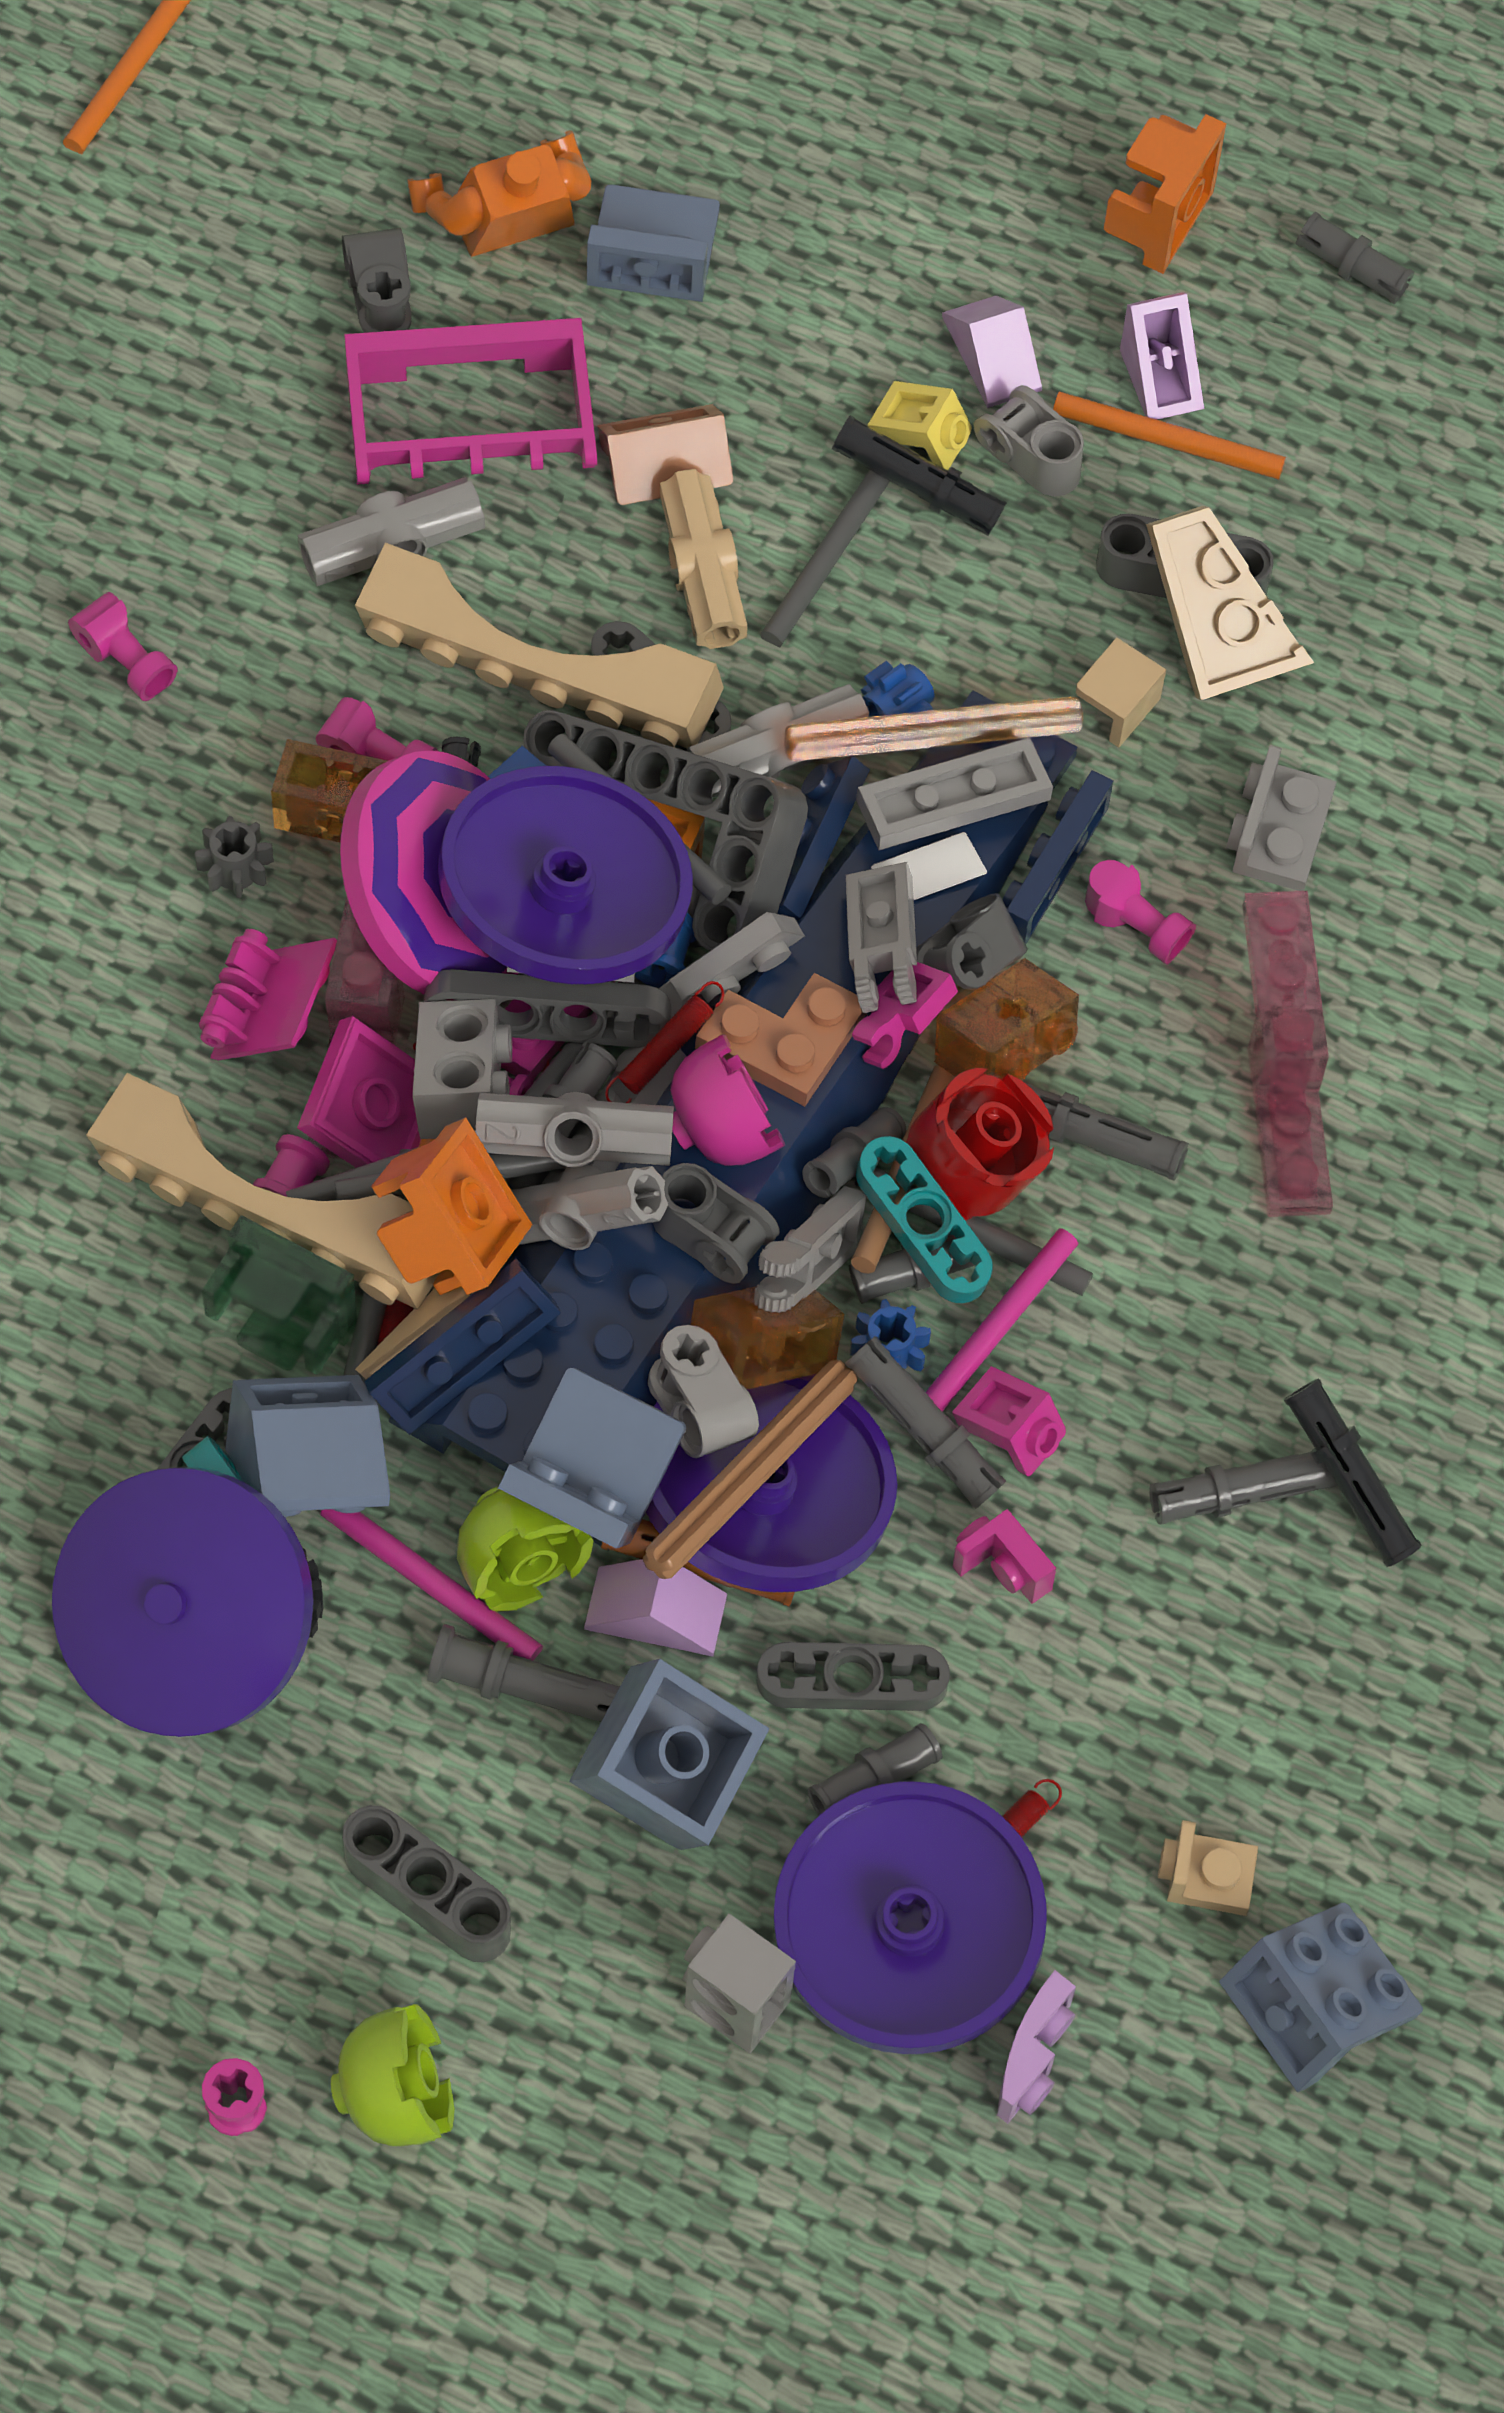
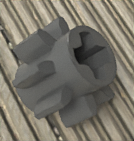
M227 816L226 822L220 824L214 830L209 828L202 830L203 843L206 849H200L195 852L196 867L198 871H209L207 876L210 891L213 892L222 886L226 889L234 890L236 897L240 898L242 897L243 889L250 886L253 882L257 885L265 886L266 872L263 865L274 862L272 843H260L261 832L259 823L255 822L248 826L242 822L235 821L232 816Z

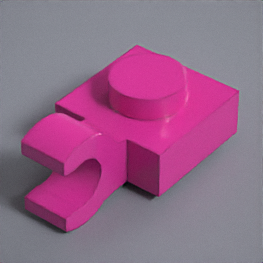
M917 962V965H912L916 980L917 1001L905 1005L900 1003L894 991V970L886 976L877 986L879 993L877 1011H872L869 1016L862 1019L852 1033L854 1040L871 1046L862 1056L864 1062L882 1069L888 1067L899 1053L904 1031L909 1030L919 1035L958 992L951 974Z

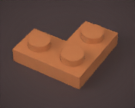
M816 973L811 976L784 1018L727 990L722 1003L714 1009V1014H711V1017L707 1019L696 1035L695 1049L725 1034L731 1045V1052L724 1055L726 1060L738 1054L753 1080L805 1107L851 1039L855 1027L864 1019L867 1013L862 1012L856 994Z

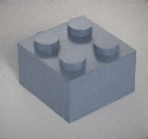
M661 1659L637 1664L630 1667L569 1782L675 1848L685 1850L708 1846L770 1728Z

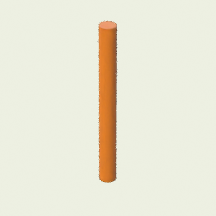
M191 0L161 1L64 138L63 144L66 148L81 155Z
M1060 391L1057 394L1053 407L1054 411L1067 419L1278 480L1286 460L1285 456Z

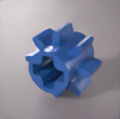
M886 660L864 676L867 685L861 689V693L864 695L862 698L869 711V725L877 733L888 735L900 730L902 735L908 739L930 723L926 715L933 711L930 703L934 701L935 694L930 681L919 668L912 664L904 666L901 663L893 668Z
M883 1299L880 1309L872 1316L866 1313H858L855 1328L861 1335L851 1339L850 1356H853L876 1335L879 1340L886 1343L889 1342L888 1345H883L902 1368L906 1369L909 1366L913 1370L921 1372L924 1368L925 1354L920 1348L929 1345L931 1329L927 1327L916 1328L914 1320L915 1306L911 1305L904 1310L899 1307L890 1306L887 1299ZM893 1337H897V1338H899L901 1341L896 1340V1339H893L892 1341H890V1340H891Z

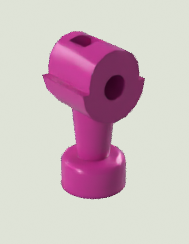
M106 592L68 620L73 636L95 661L102 662L111 655L130 671L127 677V684L142 701L151 700L174 681L178 672L177 666L163 652L153 651L147 653L128 628L126 606L122 599L119 600L113 593Z
M344 697L339 701L315 738L317 745L324 753L350 768L360 767L366 758L383 764L389 760L416 751H438L437 748L421 740H413L407 746L403 745L376 727L375 716L367 703L349 697Z
M1105 860L1096 864L1090 872L1085 897L1087 909L1095 916L1094 922L1106 927H1117L1127 923L1150 937L1151 939L1148 944L1149 952L1166 965L1169 964L1189 943L1195 932L1196 924L1177 912L1165 917L1140 895L1141 881L1139 872L1133 865L1128 868L1116 860Z

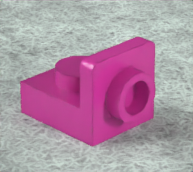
M992 1366L952 1411L958 1426L962 1424L969 1433L1007 1450L1017 1471L1026 1476H1031L1041 1463L1056 1451L1060 1441L1066 1434V1428L1048 1392Z
M1008 1509L991 1521L987 1516L976 1519L958 1535L953 1568L960 1577L992 1555L994 1558L991 1561L992 1570L1000 1583L1010 1593L1014 1594L1020 1590L1029 1602L1033 1604L1053 1590L1056 1567Z

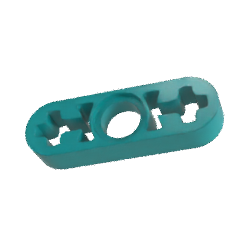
M885 1136L876 1138L868 1143L862 1151L856 1169L857 1182L862 1191L941 1297L954 1303H968L977 1299L984 1292L992 1275L993 1264L989 1252L906 1142L896 1137ZM878 1157L886 1164L892 1163L895 1160L900 1164L896 1179L905 1192L913 1184L918 1186V1188L909 1191L898 1205L892 1202L896 1199L900 1189L888 1174L882 1175L879 1178L873 1174ZM917 1205L930 1206L939 1213L942 1227L930 1235L919 1234L909 1226L906 1219L907 1211ZM950 1235H953L956 1239L952 1241L948 1251L956 1262L960 1265L971 1262L975 1266L971 1276V1283L963 1276L957 1277L954 1280L948 1276L953 1263L943 1247L935 1256L930 1253V1251L941 1247Z

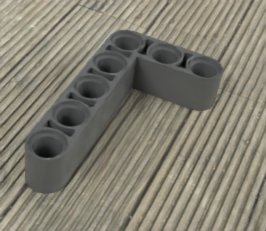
M545 710L537 713L529 720L524 730V747L546 766H562L548 753V747L555 737L566 732V736L613 779L627 785L645 798L722 822L709 866L731 886V892L723 902L714 905L700 893L692 924L694 937L700 946L711 951L728 939V923L734 915L737 921L734 932L736 934L766 912L778 913L807 819L808 805L806 797L799 788L787 782L558 711ZM617 748V759L610 768V755ZM668 763V777L666 781L661 785V771L663 767ZM720 779V794L713 802L712 789ZM773 795V810L765 819L764 805L767 799ZM754 855L755 868L752 875L747 879L745 874L746 864L749 858Z

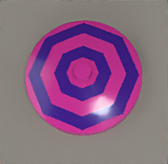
M431 750L416 751L389 760L377 766L366 775L356 788L347 806L343 820L340 846L344 887L353 916L361 933L387 969L403 983L424 994L426 987L432 984L434 978L442 970L455 969L519 974L507 972V966L490 957L464 934L448 911L439 885L438 858L450 817L469 793L490 780V778L462 758L449 753ZM446 999V1001H457L455 999Z

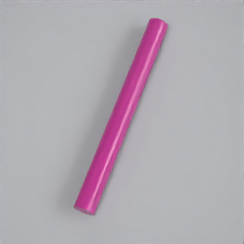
M1059 1228L927 1389L926 1393L942 1412L1079 1245V1242L1071 1233L1063 1228Z
M333 1509L321 1510L320 1515L494 1643L498 1640L507 1642L509 1647L514 1648L513 1655L533 1661L542 1651V1644L498 1612L490 1610L486 1603L479 1598L476 1599L472 1593L361 1512L342 1513Z

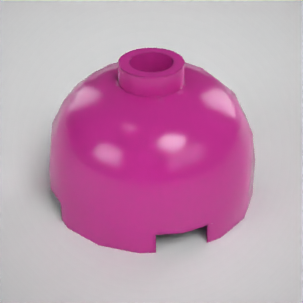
M722 1034L700 1046L684 1058L675 1071L670 1089L676 1109L673 1113L672 1131L684 1150L695 1145L710 1161L724 1166L745 1165L784 1147L785 1143L777 1128L766 1134L765 1129L771 1127L765 1115L769 1109L738 1054L728 1060L725 1059L724 1055L731 1052V1045L726 1035Z

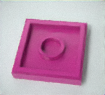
M352 1016L339 1020L297 1129L355 1168L399 1154L401 1149L411 1150L417 1148L421 1139L413 1101L415 1059Z

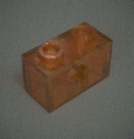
M287 739L271 790L274 828L341 843L343 820L353 793L367 774L377 766L387 762V760Z
M1024 958L987 982L986 985L981 986L937 1015L934 1062L955 1077L969 1069L985 1068L988 1070L984 1074L1001 1079L1006 1074H1009L1023 1081L1029 1072L1054 1055L1063 1054L1076 1041L1079 994Z
M757 1286L700 1298L694 1301L691 1326L700 1327L710 1333L716 1340L721 1353L739 1383L746 1390L814 1375L829 1361L837 1360L845 1314L816 1290L812 1291L806 1298H802L794 1307L791 1306V1310L788 1309L786 1312L780 1313L764 1311L761 1308L759 1309L758 1305H755L754 1294Z

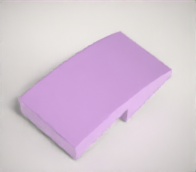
M1056 1970L1053 1971L1029 2006L1009 2053L999 2094L997 2116L1007 2124L1020 2109L1031 2115L1044 2101L1055 2084L1054 2081L1047 2077L1050 2074L1055 2054L1040 2042L1043 2041L1052 2047L1068 2029L1075 2018V2014L1068 2008L1071 2006L1076 1989L1075 1985Z

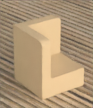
M1116 637L1077 683L1076 694L1113 719L1109 742L1119 748L1161 699L1166 669Z

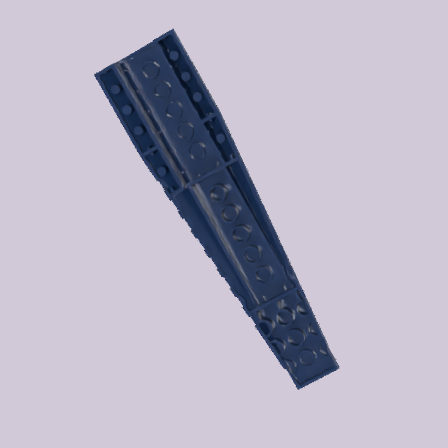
M972 690L944 732L929 746L908 772L1030 737L1054 789L1075 759L1078 747ZM1048 801L882 850H878L865 822L821 874L801 919L796 920L805 937L789 947L791 955L784 962L765 972L755 970L739 981L741 989L737 994L781 1018H784L814 973L857 995L855 976L849 961L846 875L871 870V866L959 833L965 832L987 873L914 900L917 947L947 924L951 916L962 907L984 896L1000 894L1007 878L1013 871L1047 810ZM891 971L875 973L876 985L878 986ZM701 1028L696 1030V1033L688 1039L684 1046H681V1050L686 1056L696 1050V1035ZM905 1030L897 1057L884 1069L864 1062L862 1056L871 1046L854 1040L852 1036L805 1107L753 1080L769 1109L765 1115L771 1127L765 1129L766 1134L777 1128L785 1143L784 1147L762 1159L745 1165L724 1166L708 1160L695 1145L684 1150L672 1131L670 1166L620 1162L615 1171L653 1166L663 1176L664 1172L674 1165L681 1163L696 1164L705 1168L712 1176L743 1197L749 1198L764 1207L779 1226V1235L774 1241H783L790 1230H796L811 1217L819 1204H825L830 1199V1197H818L807 1188L802 1173L804 1166L830 1148L832 1139L837 1133L847 1127H857L867 1120L874 1111L878 1110L921 1034ZM672 1081L656 1105L674 1106L670 1091ZM686 1199L672 1200L676 1206L683 1209L696 1208L692 1202ZM652 1222L598 1231L591 1245L583 1250L565 1248L552 1240L519 1244L500 1271L517 1259L553 1297L561 1314L410 1435L442 1454L445 1453L453 1441L506 1472L509 1464L523 1460L566 1370L573 1367L654 1407L657 1400L651 1394L648 1387V1374L655 1361L661 1358V1343L668 1331L683 1325L700 1327L709 1332L716 1340L726 1361L739 1360L767 1312L761 1308L759 1309L754 1301L755 1288H757V1285H760V1282L765 1277H770L769 1274L763 1273V1270H759L760 1266H758L760 1253H762V1249L765 1250L767 1245H762L747 1263L748 1273L740 1283L732 1284L717 1278L702 1263L673 1243L663 1239L656 1232ZM390 1416L389 1422H390L391 1424L395 1425L396 1427L402 1429L403 1431H405V1430ZM592 1537L594 1543L601 1546L602 1541Z

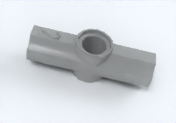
M464 477L406 498L398 491H387L374 495L360 505L356 515L297 535L298 547L312 582L316 586H320L374 567L385 543L424 556L427 548L484 529L485 516L473 483Z
M848 684L843 687H837L820 696L817 695L795 706H792L790 702L772 706L746 719L739 728L691 746L686 751L777 779L781 770H799L814 761L815 756L865 737L871 731L868 718L869 711L861 694L857 693ZM720 779L712 789V797H717L720 794Z
M581 1092L565 1093L558 1098L479 1093L475 1132L487 1152L493 1154L551 1157L559 1164L569 1167L584 1166L593 1160L670 1166L674 1106L597 1101L589 1094ZM578 1119L590 1127L591 1133L582 1139L574 1140L561 1134L557 1127L565 1120Z
M585 1164L578 1167L567 1166L558 1182L511 1190L533 1224L519 1244L552 1240L565 1248L583 1250L591 1245L598 1231L660 1221L668 1206L664 1191L665 1180L653 1166L635 1167L605 1173L592 1165Z

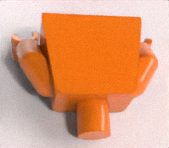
M569 130L565 132V136L553 141L544 139L540 142V146L517 151L514 154L474 166L469 170L457 194L453 197L444 191L442 174L440 173L429 174L427 179H408L407 182L413 212H427L432 219L449 233L462 236L470 256L473 257L574 226L571 201H579L588 195L591 190V178L583 163L574 133Z

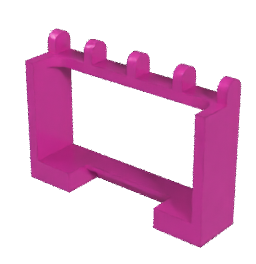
M582 318L344 334L357 485L369 484L371 470L383 465L410 464L411 479L424 478V462L470 459L471 475L484 474L483 458L529 455L531 470H543V454L570 452L581 456L583 468H595L597 466V449ZM523 359L525 373L572 370L578 428L366 443L361 384L407 381L406 367Z

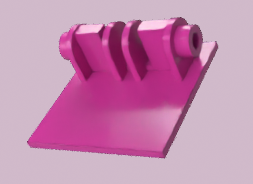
M246 929L243 936L235 937L225 962L228 967L221 970L219 974L221 983L214 986L209 1003L199 1022V1027L202 1030L200 1039L205 1044L214 1047L210 1058L219 1061L295 1048L297 1042L307 1029V1017L319 988L322 987L329 976V964L339 941L336 938H330L271 950L266 946L268 942L267 936L258 930Z

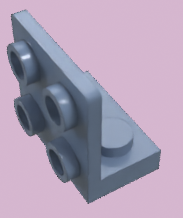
M607 185L604 190L598 225H591L587 242V285L703 302L719 216V201L646 189Z
M575 1367L566 1370L523 1460L509 1464L498 1489L618 1549L631 1543L686 1431V1425L684 1422Z
M1340 1903L1262 1937L1219 1981L1297 2093L1318 2082L1352 2048L1412 2021L1423 2011L1422 2005L1411 1992L1404 1978L1396 1971L1374 1941L1365 1924L1346 1903Z

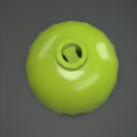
M499 1486L488 1490L478 1499L476 1505L472 1508L459 1529L457 1540V1561L466 1582L476 1599L481 1598L485 1600L489 1609L496 1612L518 1610L543 1598L537 1586L560 1576L565 1570H567L572 1579L576 1577L591 1557L594 1542L591 1535L498 1489Z
M418 2004L390 2008L365 2018L351 2031L345 2040L339 2055V2073L333 2074L331 2077L332 2097L338 2111L342 2115L349 2114L355 2126L377 2143L390 2146L420 2145L435 2141V2139L441 2138V2134L451 2132L453 2129L455 2108L450 2078L439 2083L436 2065L429 2047L442 2043L429 2016Z

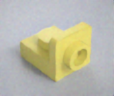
M899 381L892 383L868 423L869 428L902 445L925 448L932 463L946 470H949L960 450L966 445L972 430L971 424L953 389Z

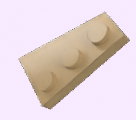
M1200 506L1146 524L1191 685L1197 699L1204 700L1314 663L1303 645H1299L1284 623V617L1273 601L1267 598L1249 571L1248 564L1209 507Z

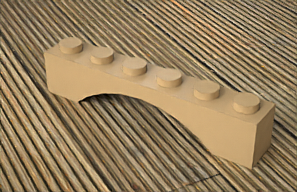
M388 543L384 544L355 604L364 627L367 628L366 633L383 645L397 648L402 642L419 649L425 658L437 665L452 668L455 663L475 670L478 677L491 685L507 688L510 683L530 690V694L543 704L554 708H563L564 704H568L584 710L585 714L598 724L617 729L622 724L641 731L643 738L671 747L678 745L688 749L698 744L724 689L716 663L661 643L632 652L600 656L562 654L528 645L499 631L477 614L453 587L440 562Z
M126 1073L86 1134L101 1156L98 1161L99 1165L115 1178L130 1183L134 1177L150 1184V1189L156 1195L172 1205L182 1207L185 1201L202 1208L201 1212L210 1221L226 1230L234 1231L238 1225L253 1232V1236L259 1243L277 1254L286 1255L289 1250H292L307 1257V1263L328 1278L339 1280L342 1274L360 1282L359 1286L364 1292L384 1304L392 1305L396 1299L418 1309L432 1288V1283L440 1274L439 1272L418 1282L408 1283L377 1236V1231L383 1223L413 1211L408 1201L391 1193L380 1198L374 1195L354 1200L314 1201L285 1197L256 1187L227 1170L206 1150L197 1124L177 1095L129 1073Z

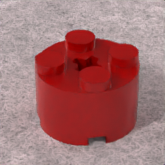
M985 1068L969 1069L957 1075L916 1117L905 1141L913 1149L965 1221L973 1216L992 1215L1007 1207L1045 1170L1052 1159L1054 1147L1050 1150L1049 1133L1054 1129L1051 1115L1041 1098L1022 1080L1006 1074L1002 1079L984 1074L988 1070Z

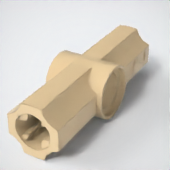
M696 469L678 471L671 478L660 483V498L670 534L668 541L671 569H678L679 584H675L677 591L683 590L696 645L705 646L709 649L732 646L739 640L747 637L748 628L737 586L738 562L733 536L729 528L723 529L719 505L715 497L714 485H712L710 475L701 474Z

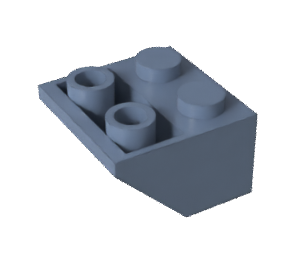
M359 1375L233 1380L225 1451L244 1483L263 1494L276 1506L283 1516H295L306 1510L333 1509L342 1513H357L364 1510L365 1507L389 1506L390 1488L379 1408Z

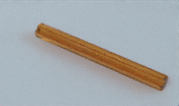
M1064 697L794 724L787 726L785 729L784 748L789 760L802 761L1077 733L1082 728L1083 710L1078 698Z

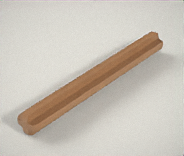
M841 1360L829 1361L648 1545L646 1555L643 1557L645 1567L648 1570L654 1571L660 1579L672 1578L853 1392L854 1384L858 1379L854 1371L847 1368Z

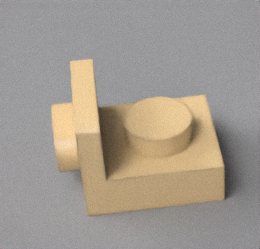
M1182 1820L1177 1839L1165 1838L1161 1852L1158 1878L1170 1880L1167 1901L1247 1916L1258 1846L1196 1835V1822Z

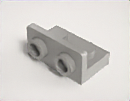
M1270 745L1264 765L1254 762L1251 764L1242 798L1252 800L1248 816L1236 813L1226 848L1237 851L1232 872L1304 892L1337 781L1278 765L1282 748Z

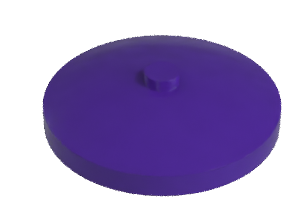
M536 766L517 769L498 775L475 788L462 800L450 817L438 858V878L444 902L454 921L464 934L478 948L503 965L528 976L556 983L585 985L614 981L639 972L654 963L669 949L681 931L693 891V874L687 849L673 824L652 802L627 785L610 777L592 771L565 766Z
M742 1359L727 1361L739 1383L746 1388L753 1399L759 1422L757 1434L816 1375L797 1366L770 1360ZM849 1395L688 1562L727 1583L766 1592H798L818 1588L837 1581L857 1569L868 1559L881 1541L893 1513L897 1497V1473L893 1454L887 1439L872 1416L856 1399ZM656 1402L654 1407L663 1411L659 1403ZM753 1438L698 1458H692L686 1454L680 1444L678 1445L646 1511L651 1523L659 1534Z
M190 1467L158 1469L130 1477L111 1487L99 1496L76 1521L62 1547L55 1569L52 1588L53 1622L56 1637L69 1670L81 1688L104 1711L119 1721L148 1733L176 1737L196 1736L220 1731L247 1720L265 1708L289 1682L300 1663L310 1635L313 1618L312 1580L303 1548L294 1530L276 1506L263 1494L235 1477L218 1471Z
M916 1781L881 1784L858 1791L833 1804L821 1813L797 1839L786 1858L776 1888L774 1928L777 1948L796 1961L793 1989L798 1997L822 2023L850 2041L883 2052L898 2054L938 2052L957 2047L987 2032L999 2023L1026 1993L1041 1961L1045 1944L1047 1909L1044 1885L1032 1853L1022 1837L1008 1821L984 1802L962 1791L935 1783Z

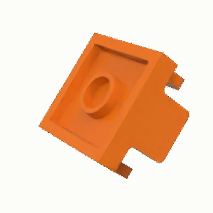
M1205 114L1197 129L1166 115H1161L1159 119L1152 117L1148 119L1128 151L1126 165L1161 181L1162 185L1158 188L1147 182L1140 181L1131 195L1115 189L1108 199L1104 230L1108 234L1141 248L1144 251L1142 265L1163 274L1213 194L1227 123Z
M466 1117L445 1126L432 1142L391 1160L371 1186L378 1198L401 1189L412 1206L413 1211L383 1223L377 1231V1236L408 1283L418 1282L440 1272L432 1283L439 1295L462 1287L465 1293L469 1295L488 1287L533 1225Z

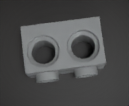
M496 999L419 1002L413 1101L420 1139H436L445 1126L465 1117L472 1128H476L479 1093L510 1095L508 1072L501 1071V1063L512 1062L510 1024L499 1025Z
M728 1914L716 1930L708 1925L704 1927L693 1940L684 1956V1960L690 1963L682 1978L686 1983L684 2007L751 2054L791 2001L796 1961L734 1916Z

